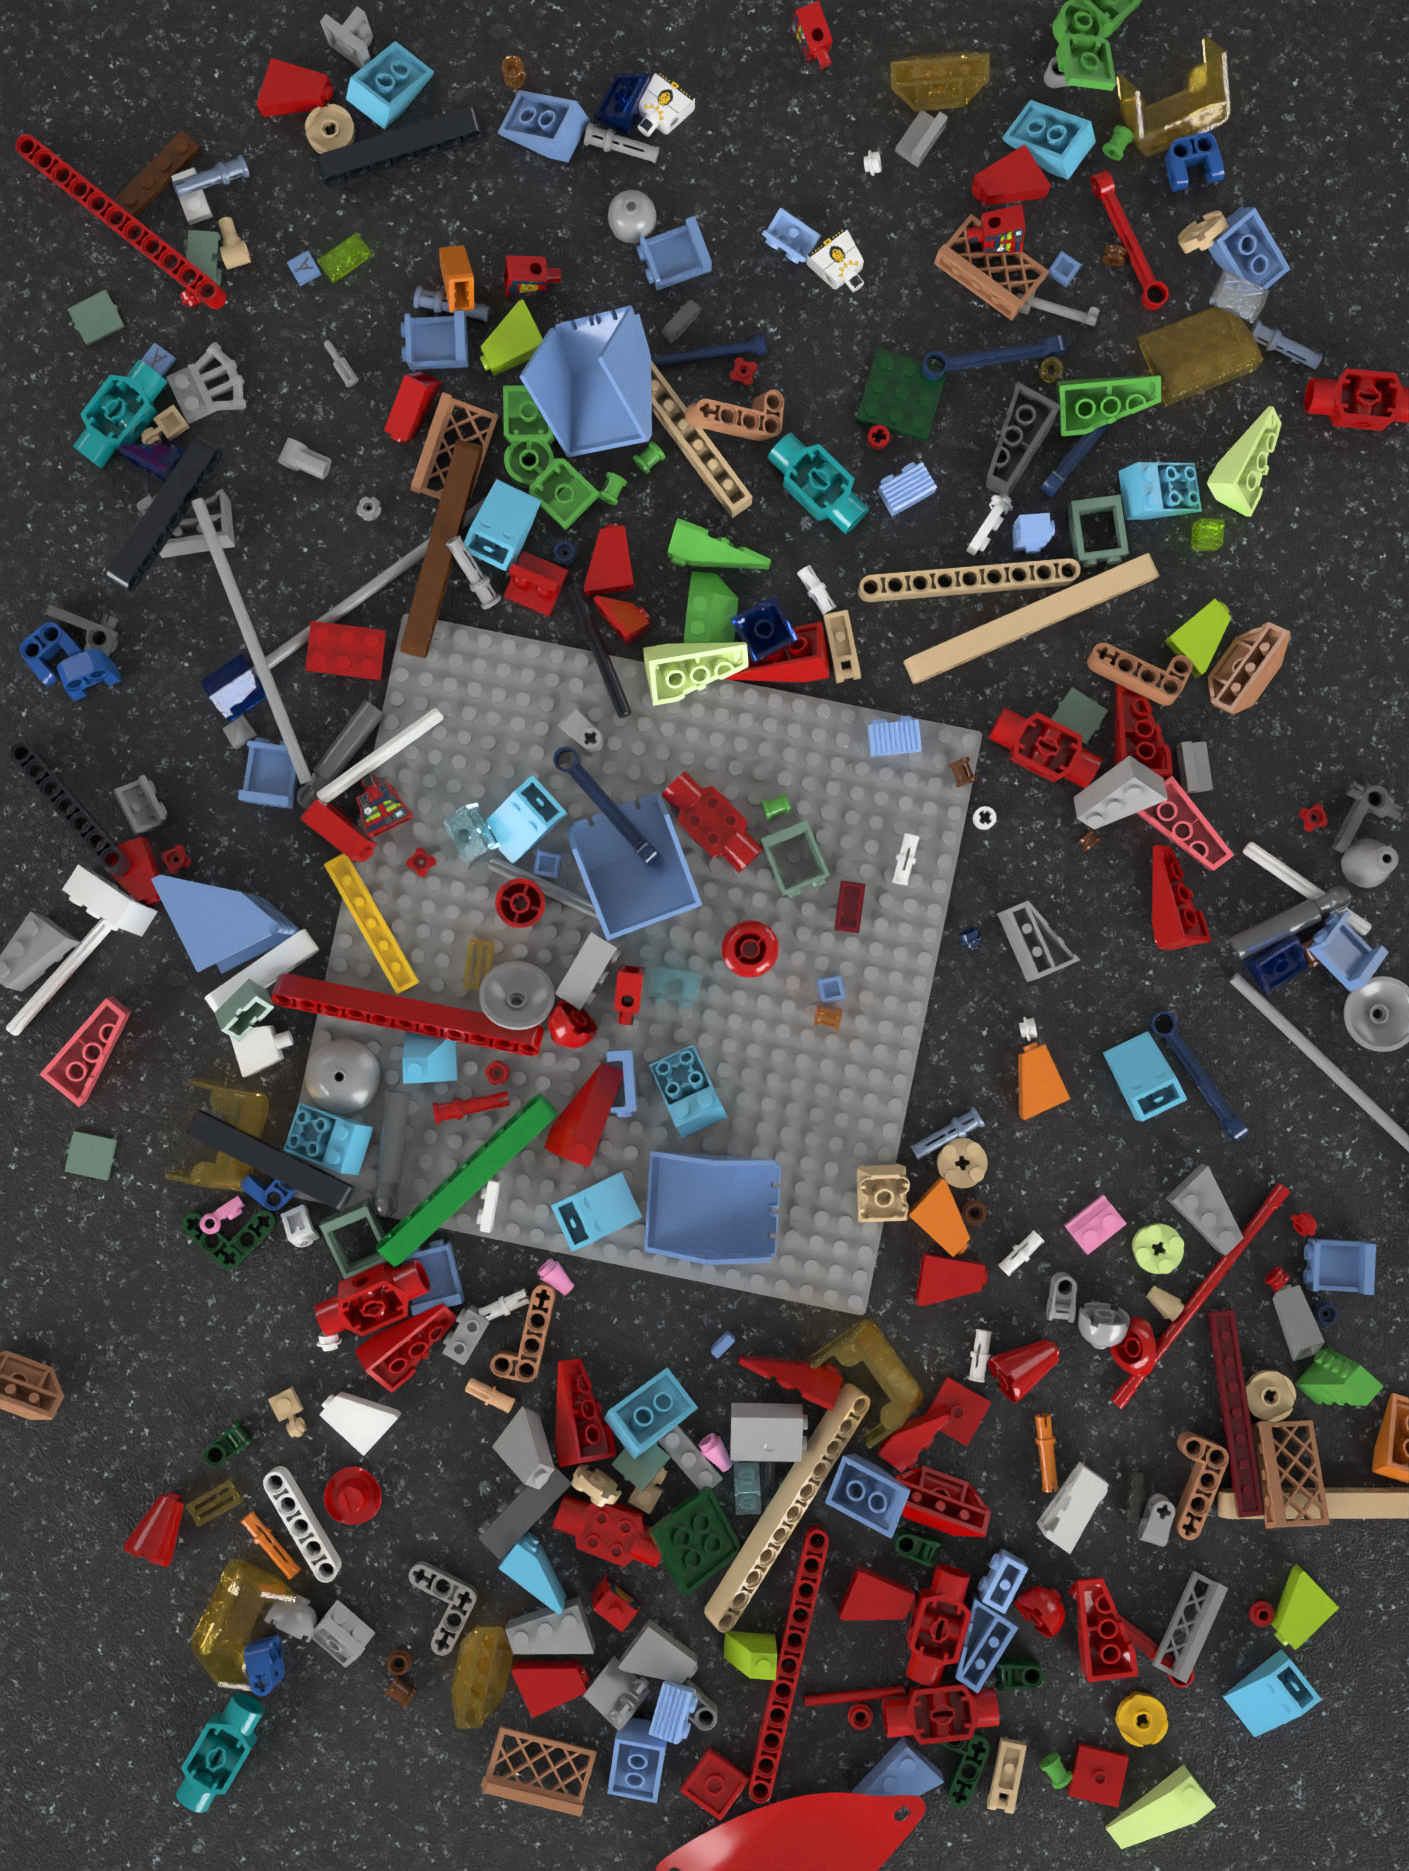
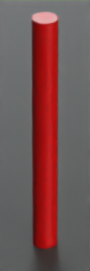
M905 1686L808 1695L804 1696L806 1707L906 1696Z

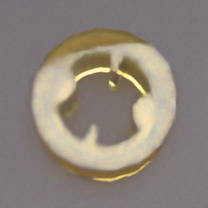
M1056 357L1046 358L1039 368L1040 377L1046 382H1055L1063 371L1062 362ZM1049 365H1054V370L1057 371V373L1053 372L1052 375L1048 374L1047 368L1049 367Z

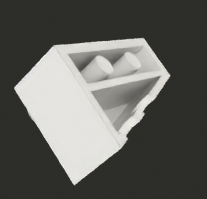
M79 864L62 889L70 895L69 900L81 907L85 905L88 907L87 913L98 919L102 917L105 919L103 924L115 931L120 928L143 936L158 912L152 907L142 905L131 895L129 896L120 890L117 885L93 870Z
M1079 1461L1037 1521V1525L1044 1536L1071 1554L1098 1503L1107 1494L1109 1484L1105 1479Z

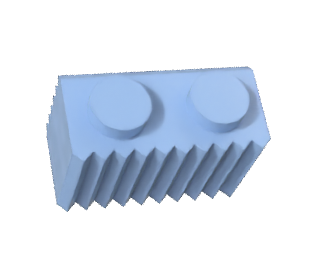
M912 462L901 470L903 473L894 477L891 474L880 481L881 485L877 492L892 517L935 493L937 486L923 462L917 465Z
M912 716L899 717L897 722L887 723V719L873 720L872 724L867 727L870 757L915 753L922 750L919 721L912 720Z
M664 1681L649 1735L674 1744L680 1743L683 1738L686 1739L691 1723H688L689 1714L694 1713L698 1698L695 1697L696 1689L680 1683Z

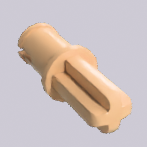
M473 1378L469 1380L465 1388L467 1393L485 1401V1405L489 1403L505 1411L507 1414L515 1402V1398L495 1390V1386L491 1388Z

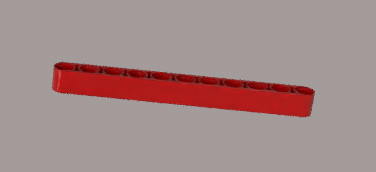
M29 134L21 135L17 139L15 144L16 151L26 161L208 307L219 309L225 304L226 293L217 283ZM196 276L195 280L190 283L191 278ZM214 290L213 295L208 297L209 293Z
M291 974L278 975L271 995L272 1002L282 1007L526 1056H536L539 1054L545 1032L544 1028L540 1025L523 1030L507 1029L492 1022L485 1013Z
M812 1524L806 1529L777 1654L776 1680H771L750 1772L749 1795L756 1803L767 1802L773 1791L829 1545L827 1531L820 1524ZM813 1534H821L824 1538L819 1543H813L810 1540ZM810 1558L818 1561L817 1565L813 1568L805 1566V1562ZM804 1583H808L812 1586V1589L809 1592H802L799 1590V1587ZM798 1608H803L807 1611L802 1617H797L793 1613ZM792 1633H797L801 1637L798 1641L792 1642L788 1640V1636ZM787 1658H791L795 1661V1663L790 1667L784 1666L782 1664V1662ZM781 1683L789 1685L786 1691H779L776 1687ZM775 1708H780L784 1711L780 1716L771 1714V1711ZM770 1733L778 1736L773 1741H769L765 1737ZM764 1758L772 1761L767 1766L761 1765L759 1762ZM762 1783L766 1785V1788L759 1791L754 1786Z

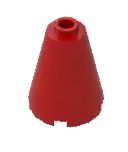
M1045 1339L992 1356L987 1360L992 1377L997 1376L1000 1382L997 1386L1001 1392L1014 1403L1020 1401L1059 1361L1058 1355H1060V1351L1053 1341L1049 1342Z
M167 1491L166 1495L160 1494L126 1540L123 1550L138 1558L140 1556L146 1558L148 1562L169 1567L173 1559L184 1502L180 1501L182 1496L171 1491Z

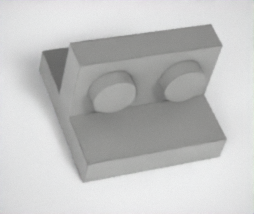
M357 6L343 25H340L325 14L320 23L329 46L358 68H363L371 61L367 48L370 46L373 38L365 12Z
M337 1600L314 1628L312 1639L346 1668L362 1654L375 1632Z

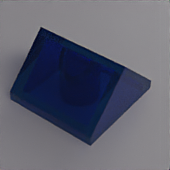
M647 73L616 74L594 117L613 128L629 134L639 115V102L650 84L649 75Z
M775 596L731 618L739 641L746 642L748 656L753 663L798 640Z
M242 653L201 681L208 698L229 722L267 697L260 678L253 671Z
M1291 935L1272 944L1244 963L1266 995L1308 968L1299 938L1296 935Z

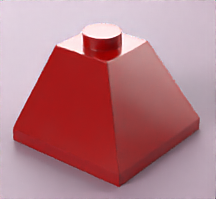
M598 595L594 598L596 609L627 646L650 628L648 621L650 616L642 607L638 609L633 603Z

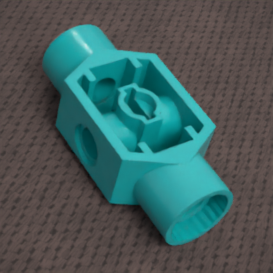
M139 359L125 377L109 375L80 413L86 429L74 443L73 447L100 468L104 467L116 450L129 452L142 432L146 430L153 418L158 414L153 401L168 382Z
M790 432L769 453L767 458L785 475L783 487L817 521L829 518L844 534H847L869 511V508L851 491L855 478L820 444L806 447Z
M234 1693L223 1713H214L206 1724L181 1767L186 1777L176 1792V1797L186 1808L199 1813L206 1812L216 1794H225L258 1739L253 1730L264 1713V1707L255 1698L245 1693Z

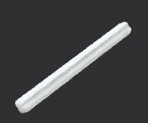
M433 708L319 790L317 797L320 801L329 803L443 721V715L437 708Z
M1249 842L1244 848L1243 853L1308 899L1315 900L1327 894L1255 843ZM1348 908L1330 912V914L1335 912L1339 914L1347 910L1350 916L1345 922L1362 936L1366 935L1372 927L1370 923Z
M102 918L81 941V944L71 952L6 1026L8 1032L14 1036L19 1035L112 930L103 924L105 919Z

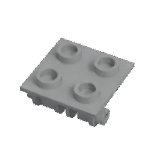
M613 1656L583 1696L620 1732L649 1694L650 1690L647 1687L649 1685L647 1679L644 1677L638 1679L632 1673L620 1670L618 1668L619 1660Z

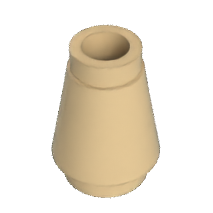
M1155 1285L1145 1296L1165 1319L1169 1318L1171 1321H1174L1185 1307L1181 1303V1299L1157 1288Z

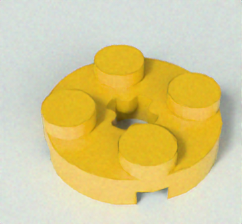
M1134 1691L1118 1706L1115 1721L1120 1733L1130 1744L1138 1747H1144L1143 1745L1150 1743L1154 1745L1165 1736L1168 1729L1167 1714L1162 1703L1153 1695ZM1146 1714L1148 1722L1146 1724L1142 1722L1140 1725H1137V1716Z

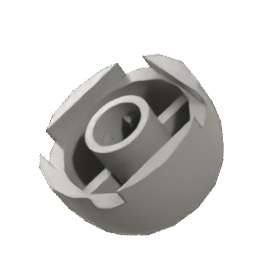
M626 190L613 198L609 205L608 223L616 238L626 243H638L640 236L644 235V237L648 238L654 231L657 214L654 204L648 195L639 190Z
M1090 1302L1084 1304L1083 1309L1081 1307L1079 1309L1078 1327L1081 1335L1093 1347L1098 1349H1105L1106 1347L1119 1344L1127 1334L1130 1323L1129 1314L1119 1307L1118 1312L1111 1310V1304Z
M297 1594L295 1599L285 1597L275 1602L264 1621L270 1624L273 1619V1624L276 1625V1628L298 1639H302L303 1635H305L304 1640L309 1643L314 1634V1628L317 1625V1616L315 1611L308 1606L310 1600Z

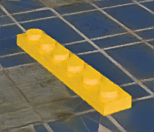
M343 853L325 863V868L396 994L399 995L419 984V979L352 860Z

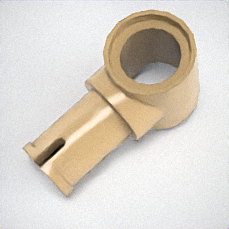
M224 217L220 219L218 224L223 237L220 253L227 270L250 263L251 258L244 240L241 241V238L238 237L232 218Z

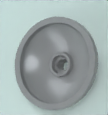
M508 962L493 968L484 977L480 986L479 1001L485 1015L495 1024L507 1029L523 1030L540 1024L549 1016L555 1002V990L551 979L537 966L525 962ZM514 1002H518V1003H520V1005H519V1006H515V1005H513V1003H514Z
M1379 976L1372 977L1365 986L1352 990L1344 1006V1021L1351 1037L1361 1046L1380 1052L1396 1050L1409 1042V987L1395 978ZM1376 1009L1379 1011L1378 1018L1373 1016V1011Z
M335 1039L321 1045L312 1054L306 1067L305 1081L310 1096L320 1107L333 1113L347 1114L362 1109L372 1101L380 1086L381 1071L377 1058L367 1046L352 1039ZM338 1072L344 1075V1079L341 1082L336 1079Z

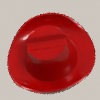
M754 920L742 921L732 926L725 934L721 946L722 957L727 967L735 974L746 978L759 977L767 973L776 963L779 954V943L775 933L766 924Z
M1138 1317L1130 1318L1125 1338L1119 1344L1110 1347V1353L1114 1361L1129 1374L1136 1376L1148 1375L1151 1373L1156 1359V1342L1152 1327L1146 1320Z
M351 1466L339 1470L332 1476L325 1488V1508L328 1514L340 1523L361 1524L367 1522L377 1514L381 1506V1489L377 1480L361 1467Z

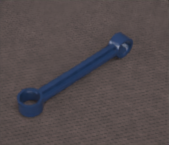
M1054 336L1038 343L945 356L940 351H932L925 356L921 364V371L927 379L938 380L947 371L1040 357L1052 360L1066 355L1068 350L1065 337ZM929 359H937L941 362L943 369L938 373L932 372L928 369L926 362Z
M1126 375V376H1124V377H1136V376H1135V375ZM1110 424L1094 429V431L1088 434H1083L1040 489L1052 498Z
M570 747L559 748L553 756L555 767L564 773H569L632 845L637 854L649 866L654 864L661 855L582 767L579 754ZM565 752H572L575 757L574 764L568 769H563L559 765L560 756Z
M1166 1011L1153 1014L1149 1020L1150 1030L1157 1036H1163L1220 1119L1227 1135L1234 1142L1246 1136L1248 1130L1244 1123L1232 1112L1176 1031L1177 1020L1175 1016ZM1159 1015H1165L1171 1020V1028L1168 1032L1160 1033L1156 1030L1155 1020Z

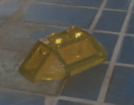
M959 51L916 55L890 62L891 89L914 111L964 107L983 85L990 80V53Z
M477 1626L461 1641L450 1690L455 1724L458 1729L481 1728L485 1723L484 1720L494 1712L504 1699L513 1652L508 1637L501 1626Z

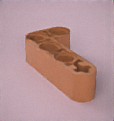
M770 390L754 399L752 409L711 399H702L687 407L685 418L694 427L755 441H766L779 435L782 430L784 398L779 391ZM721 414L724 416L725 422L722 420Z
M1108 643L1097 644L1087 660L1088 667L1093 672L1165 706L1173 704L1177 699L1193 668L1192 661L1187 656L1177 655L1171 660L1164 671ZM1119 666H1124L1128 672L1122 671ZM1174 667L1181 669L1183 673L1177 672ZM1141 677H1147L1150 683L1145 682ZM1164 688L1171 689L1173 694L1166 692Z
M541 1282L533 1290L519 1353L501 1350L494 1355L490 1368L495 1375L521 1382H530L536 1377L540 1368L556 1297L555 1288L549 1284ZM545 1289L550 1297L546 1298L542 1307L539 1306L541 1295L538 1293ZM534 1314L543 1315L545 1323L542 1325L534 1324L532 1316ZM530 1338L536 1339L539 1342V1348L536 1350L529 1349L526 1341ZM506 1358L509 1362V1367L506 1369L499 1368L497 1359ZM524 1363L531 1364L534 1372L531 1374L523 1373L521 1365Z
M1187 1431L1180 1434L1177 1439V1445L1185 1456L1196 1462L1172 1523L1181 1537L1186 1540H1194L1201 1533L1227 1467L1229 1455L1226 1449L1217 1442ZM1191 1440H1196L1195 1448L1190 1451L1186 1450L1187 1443ZM1219 1450L1218 1458L1210 1460L1211 1452ZM1209 1473V1481L1202 1484L1200 1482L1202 1475ZM1195 1497H1201L1200 1504L1196 1507H1191V1501ZM1189 1522L1191 1523L1190 1527L1185 1526V1527L1183 1528V1525H1184V1524H1187V1525H1188Z

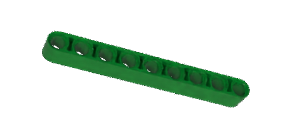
M541 1093L532 1097L377 1244L376 1250L393 1267L401 1264L556 1117L558 1111Z

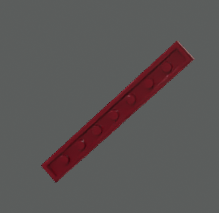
M1230 1309L1207 1312L1236 1514L1238 1518L1263 1516L1264 1509L1235 1311Z

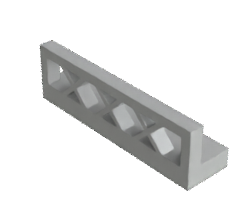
M1195 1571L1192 1572L1151 1665L1187 1683L1228 1590L1227 1587ZM1198 1579L1208 1584V1588L1203 1596L1196 1598L1193 1588ZM1194 1603L1197 1613L1193 1619L1186 1621L1183 1611L1186 1606ZM1183 1627L1186 1638L1184 1642L1175 1644L1173 1638L1174 1631ZM1173 1651L1176 1659L1172 1669L1160 1664L1164 1654Z

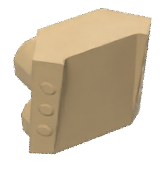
M897 1163L895 1165L870 1166L862 1164L857 1168L859 1222L907 1220L909 1208L907 1192L910 1182L906 1177L905 1166Z

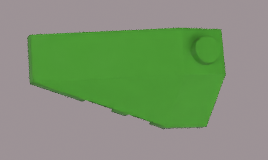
M1160 375L1078 379L1056 382L1057 404L1060 405L1058 417L1061 436L1088 434L1094 431V429L1111 424L1117 419L1161 402Z
M679 518L677 519L668 548V558H671L672 563L684 567L686 564L697 567L769 570L771 559L745 547H738L736 549L729 542L730 540L724 537L714 539L708 534L709 530Z

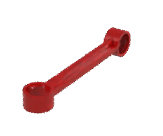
M1105 169L1090 177L1092 191L1096 198L1102 201L1123 247L1127 250L1126 254L1144 290L1141 294L1143 306L1149 310H1158L1167 301L1169 290L1164 283L1156 281L1115 194L1113 178ZM1152 288L1158 289L1163 296L1162 302H1151L1147 297V291Z
M1078 1579L1067 1591L1076 1601ZM1119 1614L1132 1644L1154 1660L1159 1645ZM1165 1653L1160 1664L1172 1669L1176 1659L1169 1653ZM1192 1670L1187 1683L1174 1679L1166 1673L1170 1681L1177 1687H1187L1194 1680V1670Z

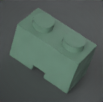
M188 230V239L184 240L186 259L220 286L222 270L217 268V260L222 261L220 247H222L223 239L218 232ZM196 276L191 278L190 283L195 280Z
M248 979L215 1012V1016L221 1031L240 1042L253 1029L252 1025L257 1020L261 1021L274 1008L268 991L251 979Z

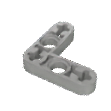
M419 1561L410 1569L409 1581L411 1584L449 1603L431 1641L433 1652L444 1656L453 1649L475 1605L477 1590L471 1584L427 1562ZM424 1569L426 1577H422L421 1580L417 1579L416 1572ZM432 1574H435L436 1577L433 1579L432 1585H428ZM440 1579H445L449 1582L450 1589L446 1592H441L437 1589L436 1582ZM467 1591L470 1593V1599L466 1600L463 1609L458 1607L462 1599L460 1594H464ZM451 1613L458 1614L461 1617V1623L457 1626L450 1625L447 1620L448 1615ZM447 1630L450 1632L446 1642L448 1645H444L442 1648L439 1646L440 1642L438 1640L443 1638Z

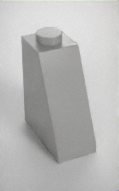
M1291 1284L1285 1285L1277 1290L1272 1300L1294 1362L1316 1355L1325 1341L1300 1285L1292 1287Z
M522 1406L492 1448L525 1485L540 1490L548 1481L555 1468L540 1415Z
M648 1619L619 1659L618 1668L625 1672L682 1684L687 1677L689 1679L692 1678L697 1671V1654Z

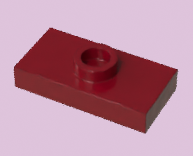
M840 881L834 930L859 934L866 884Z

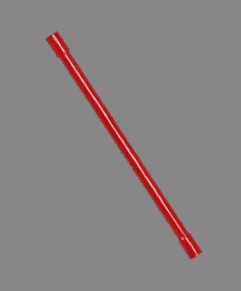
M1277 1183L1265 1199L1264 1204L1241 1232L1243 1239L1226 1256L1223 1255L1185 1304L1179 1316L1171 1322L1157 1340L1154 1366L1268 1218L1289 1195L1290 1191L1286 1187ZM1131 1374L1110 1400L1123 1409L1147 1375L1136 1376Z

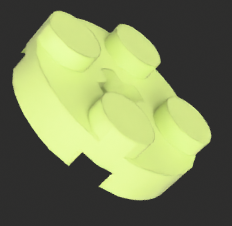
M1153 1223L1144 1226L1136 1233L1132 1242V1251L1138 1265L1146 1271L1154 1274H1168L1179 1265L1183 1258L1184 1241L1172 1227L1162 1223ZM1159 1242H1162L1164 1251L1154 1255L1155 1250L1152 1249V1245H1158Z

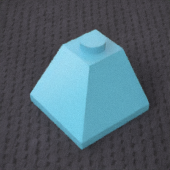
M405 1032L402 1057L403 1083L458 1080L456 1041Z

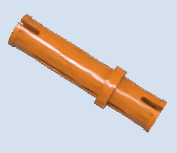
M1041 1413L1042 1417H1040V1414H1036L1037 1437L1035 1438V1443L1039 1448L1042 1491L1051 1493L1053 1489L1054 1492H1057L1059 1487L1053 1445L1056 1443V1440L1052 1436L1051 1414Z
M251 1511L240 1521L255 1538L253 1540L255 1544L259 1543L288 1580L301 1570L271 1534V1528H266L254 1511Z

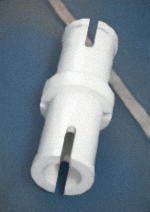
M811 565L801 569L797 575L806 586L808 596L816 602L822 615L833 611L836 605L825 590V584L820 582Z
M904 833L900 854L896 856L898 862L892 880L893 883L908 885L912 864L914 865L916 862L914 856L920 837Z
M1033 1230L1018 1246L1015 1245L1013 1247L1014 1250L998 1266L1010 1277L1024 1261L1028 1262L1030 1260L1029 1256L1045 1241Z
M524 1288L510 1296H501L498 1298V1301L479 1308V1314L489 1321L503 1314L507 1316L511 1314L512 1310L530 1304L529 1295H526L527 1291Z
M976 1329L974 1350L970 1352L972 1362L969 1380L976 1382L985 1381L987 1360L990 1359L988 1352L992 1335L991 1331Z

